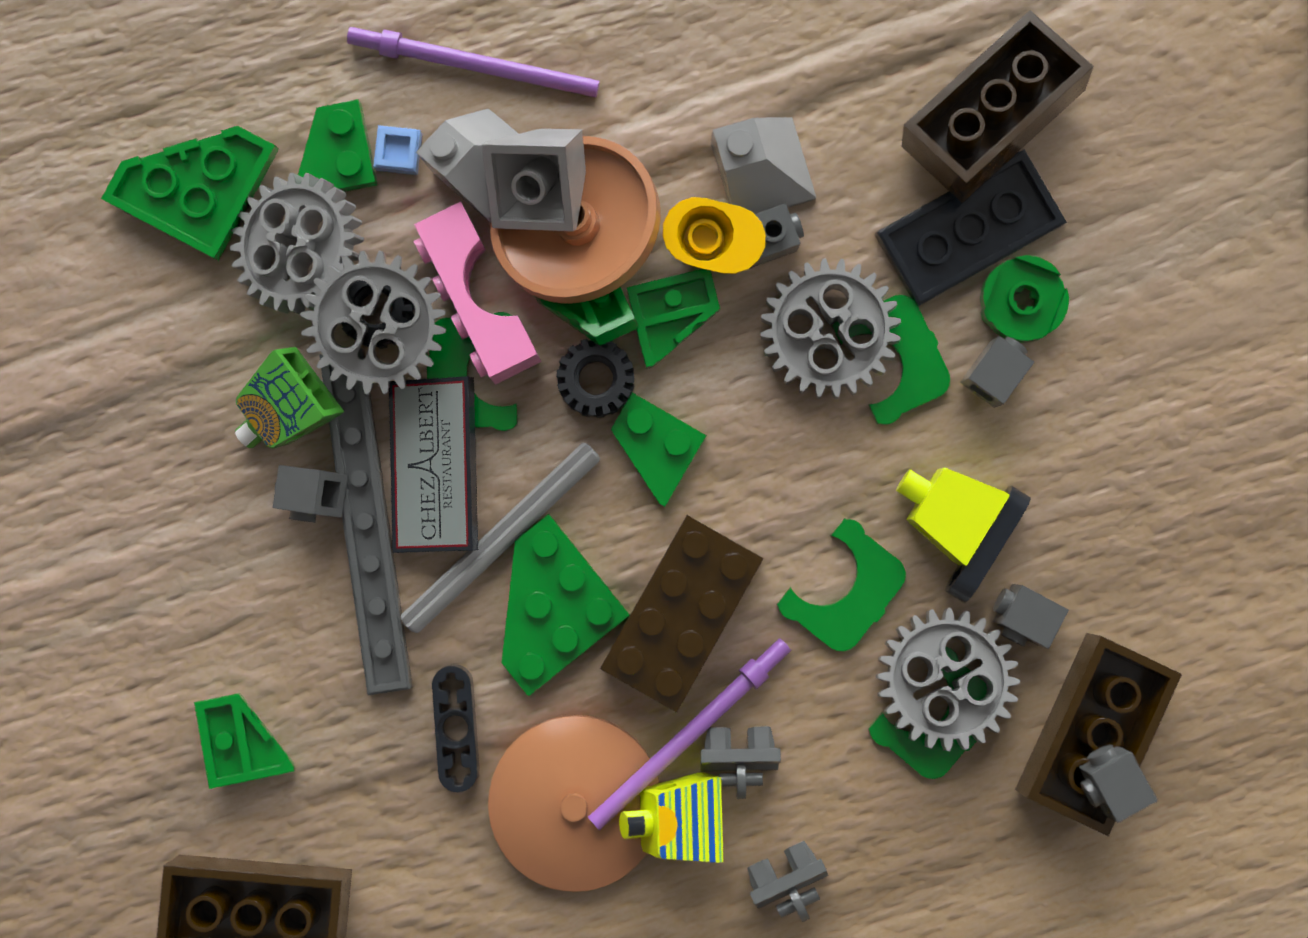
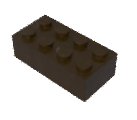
M1030 10L904 124L901 147L963 203L1086 90L1094 66Z
M686 515L600 669L677 713L764 558Z
M1086 633L1015 790L1026 798L1109 837L1115 821L1104 815L1100 805L1094 807L1089 802L1080 785L1081 782L1085 781V778L1079 767L1089 762L1088 756L1092 752L1107 745H1112L1113 748L1119 746L1130 751L1140 767L1182 674L1103 636Z
M180 854L163 866L156 938H346L352 869Z

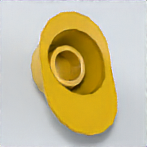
M691 197L678 202L672 207L663 222L662 236L668 251L675 259L697 268L724 274H737L748 270L758 262L765 249L766 233L762 222L752 211L741 206L708 198Z

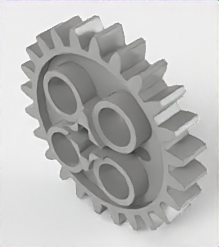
M290 173L288 181L277 176L274 177V190L264 185L259 186L262 196L260 200L252 197L247 198L252 210L250 213L240 212L239 217L245 222L244 226L233 228L232 232L241 236V240L239 243L230 246V250L241 254V257L232 263V267L244 271L238 278V282L250 286L247 292L249 296L260 299L259 304L274 308L276 311L286 314L291 311L301 315V312H305L306 308L314 310L315 307L314 304L305 299V295H319L321 292L313 280L319 278L328 282L331 279L326 269L328 265L335 267L339 271L344 270L342 264L343 256H348L351 260H359V253L353 251L354 245L364 242V238L353 233V230L362 224V220L350 216L356 209V206L345 200L347 194L344 191L334 187L333 183L323 178L319 179L309 173H305L304 177ZM286 214L285 220H284V222L281 224V220H282L283 216ZM323 220L322 228L317 233L319 223ZM276 255L274 265L271 267V262ZM313 262L312 271L308 275V268L310 264Z
M360 251L359 264L356 265L353 264L348 256H343L342 264L344 270L342 271L337 270L331 265L326 266L331 279L327 282L315 278L313 282L321 290L320 294L305 295V299L315 305L314 311L301 312V317L313 321V327L301 331L302 335L315 336L316 340L307 349V352L315 353L321 351L323 357L317 364V368L320 369L331 364L334 367L330 377L331 381H335L343 374L348 376L346 382V389L351 390L357 381H363L365 394H369L373 384L377 382L383 394L388 393L390 380L393 379L401 389L405 388L406 380L404 375L406 373L419 380L422 377L417 367L419 362L430 367L434 364L432 359L426 354L428 349L433 351H441L442 349L439 343L432 340L433 335L446 333V328L435 325V319L445 315L446 311L433 309L431 304L441 296L440 293L427 294L424 290L432 279L426 277L417 281L414 278L418 270L416 264L410 266L406 271L401 270L402 256L399 255L393 259L391 265L386 264L384 251L378 252L375 262H370L366 252ZM358 281L367 282L373 290V299L364 307L357 306L350 298V289ZM388 285L391 288V292L380 315V320L386 323V327L384 330L378 329L374 332L365 359H359L358 352L369 329V325L363 322V318L365 315L371 316L375 313L382 289ZM401 297L408 298L415 306V316L407 323L398 322L391 313L393 302ZM342 322L350 323L357 331V341L348 348L339 345L334 337L337 325ZM391 339L398 345L399 357L394 363H384L376 356L375 349L380 340Z
M826 258L822 259L820 271L814 272L808 262L804 263V276L802 278L792 270L788 272L791 283L790 287L777 282L775 289L781 296L780 299L767 297L766 305L774 310V313L762 314L761 321L772 326V329L761 332V339L773 341V344L764 350L765 356L778 355L779 359L772 366V370L774 372L784 368L788 370L784 380L786 385L796 378L801 380L799 389L801 394L812 385L815 386L816 398L818 399L821 398L825 388H831L834 399H838L841 387L846 386L852 396L856 395V382L860 380L867 387H871L873 381L870 372L873 371L882 376L886 372L885 367L879 360L893 361L896 355L886 346L898 344L901 338L889 332L890 329L898 327L901 323L899 318L888 317V313L896 308L897 302H883L882 299L889 290L888 286L875 290L872 286L877 275L873 273L866 279L860 278V264H857L849 273L845 272L844 259H840L836 270H830ZM838 290L846 296L847 304L840 309H832L825 304L823 296L828 291ZM808 298H812L816 302L820 312L830 325L836 321L840 324L837 331L838 337L853 353V360L850 361L845 357L833 335L830 333L825 336L820 334L823 329V322L806 303ZM800 314L807 316L812 322V328L805 334L792 332L788 326V321L793 316ZM863 324L870 329L872 339L868 343L857 344L850 339L848 330L853 325ZM820 349H829L835 353L837 364L830 369H821L815 365L813 355Z
M947 608L943 612L942 620H939L937 614L932 609L926 613V624L916 615L911 617L910 622L913 629L911 632L905 627L899 626L896 628V631L901 641L886 640L885 645L893 652L892 656L878 657L879 662L888 666V672L877 674L875 678L887 682L888 688L881 690L877 695L878 697H890L892 701L885 708L884 713L898 712L900 717L894 727L900 729L909 724L912 727L908 739L914 741L923 733L925 734V747L928 748L933 747L937 738H940L941 746L945 751L951 750L953 739L957 740L961 749H969L970 735L978 743L986 742L983 729L987 728L991 732L998 733L1000 728L994 720L996 716L1010 719L1011 714L1003 707L1004 702L1018 701L1016 696L1007 692L1008 686L1020 684L1019 679L1008 676V670L1016 667L1018 662L1005 661L1003 657L1011 649V645L997 646L995 644L1001 633L999 629L988 634L983 632L986 625L985 618L979 619L974 625H971L969 611L962 612L958 620H954L952 608ZM950 638L961 640L965 646V656L960 662L951 660L946 654L945 647ZM913 658H919L927 664L928 675L922 682H915L908 676L907 665ZM980 659V667L952 681L953 690L949 686L939 687L918 700L914 699L913 693L943 677L942 668L946 672L956 671L969 662ZM973 676L982 678L987 686V693L980 701L972 699L967 691V684ZM937 696L944 698L949 705L948 716L940 722L934 720L929 713V704Z

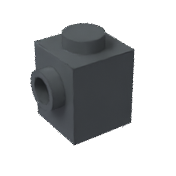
M786 203L755 214L763 224L766 233V243L759 261L751 268L797 252L801 244L799 238L804 237V232L797 213L790 214Z
M998 336L988 343L960 383L995 408L1007 401L1034 364V361L1026 356L1028 350L1021 343L1010 337H1006L1004 340Z
M279 465L274 489L273 508L289 510V519L316 523L317 515L341 517L347 474Z
M1012 584L1009 590L1004 588L997 597L993 607V611L997 614L993 622L1004 627L1001 633L1003 637L1025 647L1027 641H1030L1037 646L1049 649L1069 610L1023 585Z
M1112 745L1101 747L1088 756V763L1079 767L1085 778V781L1081 782L1080 785L1089 802L1094 807L1100 805L1104 815L1117 823L1158 801L1133 754L1119 746L1113 748Z

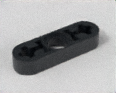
M1013 486L1006 489L1005 492L1010 495L967 566L958 565L947 583L945 591L963 603H966L974 595L1030 503L1031 497Z
M451 664L440 669L435 674L432 681L438 777L441 784L447 790L459 793L473 786L478 779L480 765L473 678L465 667ZM450 672L455 673L456 680L464 681V687L457 690L456 696L457 704L466 701L467 709L454 707L446 711L442 710V703L447 705L451 703L450 690L442 689L441 685L443 681L449 678ZM460 716L467 722L468 732L463 739L453 740L446 735L444 723L448 717ZM469 745L470 752L463 751L461 753V764L465 768L470 767L471 773L466 774L463 782L460 783L457 782L455 775L448 774V769L455 765V752L446 754L445 747L458 749Z

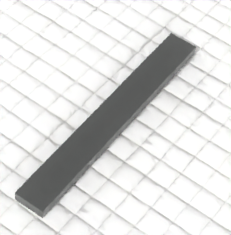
M361 348L358 352V358L363 360L365 359V351ZM329 364L321 368L323 384L344 411L340 416L329 422L336 473L347 474L342 519L367 695L407 690L413 688L404 623L400 618L402 609L394 554L392 553V540L371 393H364L363 381H357L351 390L346 389L348 376L344 374L335 381H331L330 377L334 367Z

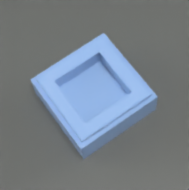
M378 125L373 168L376 171L418 175L420 157L416 151L421 147V130Z

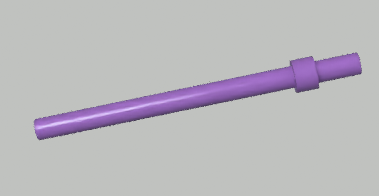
M350 27L347 34L348 44L379 50V54L386 57L398 59L399 55L595 98L598 94L599 80L402 38V33L385 29L382 33Z
M779 638L757 660L751 658L739 669L740 675L588 816L597 829L600 831L752 687L758 689L769 678L767 673L791 652L788 645Z

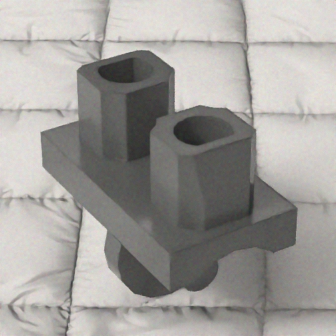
M769 726L747 729L748 749H731L730 728H708L705 747L701 750L700 772L735 771V773H719L721 787L736 786V798L746 799V786H763L762 773H746V771L778 770L779 763L781 762L780 748H775L771 727Z
M802 841L784 850L793 872L777 879L769 859L759 861L749 866L747 870L753 891L749 893L758 909L790 895L791 899L776 905L780 917L782 918L797 911L801 921L805 922L810 919L805 906L820 900V897L815 887L801 894L798 893V890L829 875L822 859L817 860L805 841Z

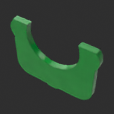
M895 295L883 301L897 302L896 308L888 313V317L899 318L901 323L898 327L890 329L889 332L901 337L899 343L892 346L899 355L902 374L898 387L893 394L881 402L868 404L876 423L881 425L891 424L897 421L902 413L942 396L950 385V373L937 348V338L933 331H929L916 302L906 295ZM836 321L832 328L841 346L843 342L837 334L840 324ZM863 324L853 325L848 330L850 338L858 335H872L870 329Z
M506 312L494 313V315L498 316H512L511 314ZM451 317L436 321L435 325L446 328V333L433 335L432 340L439 343L442 349L441 351L429 350V357L434 364L432 367L427 366V379L468 376V366L471 359L469 354L476 350L470 337L462 340ZM474 393L475 428L493 427L499 431H509L518 426L517 403L510 406H494L484 402Z
M844 518L830 536L844 542L854 556L856 577L850 591L835 603L814 605L799 598L790 587L777 603L780 613L785 618L798 621L799 624L828 647L836 651L850 650L860 641L874 622H878L885 614V607L903 586L906 578L904 565L899 559L866 535L864 528L859 522Z
M945 647L947 656L951 660L959 662L955 651ZM966 666L951 672H946L944 668L941 669L947 686L952 690L954 689L952 681L971 671ZM973 676L967 684V691L972 699L980 701L987 693V686L978 676ZM949 705L938 722L943 721L948 716ZM883 712L880 713L868 728L871 738L877 744L889 747L915 771L928 779H937L944 776L965 751H970L977 742L970 735L969 749H961L957 740L953 739L951 750L945 751L941 746L940 738H937L933 747L928 748L925 747V734L922 733L914 741L908 739L910 731L896 729L887 720Z

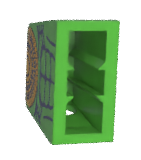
M297 347L276 349L268 355L236 397V405L247 419L236 428L235 434L238 440L248 448H254L263 440L266 446L273 449L299 440L340 416L344 411Z

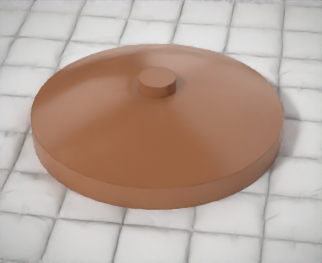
M583 136L586 175L575 231L492 228V223H490L491 242L499 263L515 283L538 298L557 303H580L602 297L631 279L645 263L654 247L661 219L660 201L656 187L640 160L628 149L610 140Z
M577 714L564 715L534 725L509 746L500 759L491 780L488 799L489 819L499 848L509 862L523 875L551 889L570 892L589 891L607 886L621 879L633 870L647 854L642 850L641 837L624 839L619 828L621 812L640 810V793L600 831L589 820L588 816L651 759L650 756L629 732L599 717ZM657 776L648 786L660 783L659 777Z

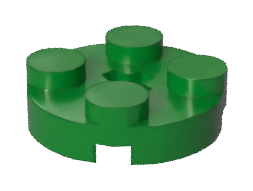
M1023 255L1006 260L989 273L982 285L980 292V314L982 320L997 335L1004 339L1010 337L1019 343L1040 340L1059 327L1068 311L1069 293L1059 277L1061 275L1053 264L1036 256ZM1026 288L1030 290L1029 298L1034 300L1035 303L1033 307L1027 306L1024 310H1021L1017 307V302L1013 299L1014 293L1019 294Z

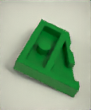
M359 99L317 107L298 175L304 177L305 173H309L319 179L323 178L344 192L377 186L362 104Z
M699 269L626 287L631 310L639 326L636 330L646 369L653 368L720 311L710 270Z
M621 286L602 297L580 303H557L535 296L539 304L599 346L639 328Z
M633 392L611 428L612 433L656 500L663 507L667 505L707 436Z
M241 693L194 702L209 789L295 771L294 762Z

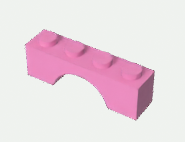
M462 202L414 224L421 237L414 240L415 246L425 264L433 262L439 275L432 278L442 300L445 302L451 299L458 312L452 315L451 319L462 340L470 337L476 351L469 355L480 377L488 374L496 385L540 363L541 360L518 316L494 315L484 311L473 302L470 293V275L476 261L486 249Z

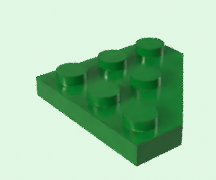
M237 125L221 130V134L201 140L195 138L163 148L162 152L143 158L136 156L121 161L101 199L219 261L234 234L232 229L237 228L241 221L239 217L240 212H246L249 206L247 198L254 197L279 149L276 145Z
M550 514L515 541L501 663L528 697L630 615Z

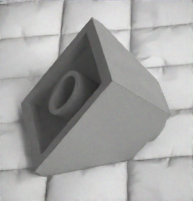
M484 109L445 120L416 153L433 174L491 223L482 144L485 141L519 133L490 109Z
M792 117L751 118L712 130L711 146L729 204L741 206L757 214L785 203L787 208L816 200L815 191Z
M537 129L485 141L482 144L492 228L575 231L586 175L582 129Z

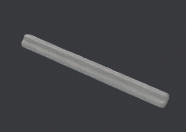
M581 443L478 541V550L466 552L401 614L400 618L404 625L415 633H419L586 475L599 462V455L587 443Z

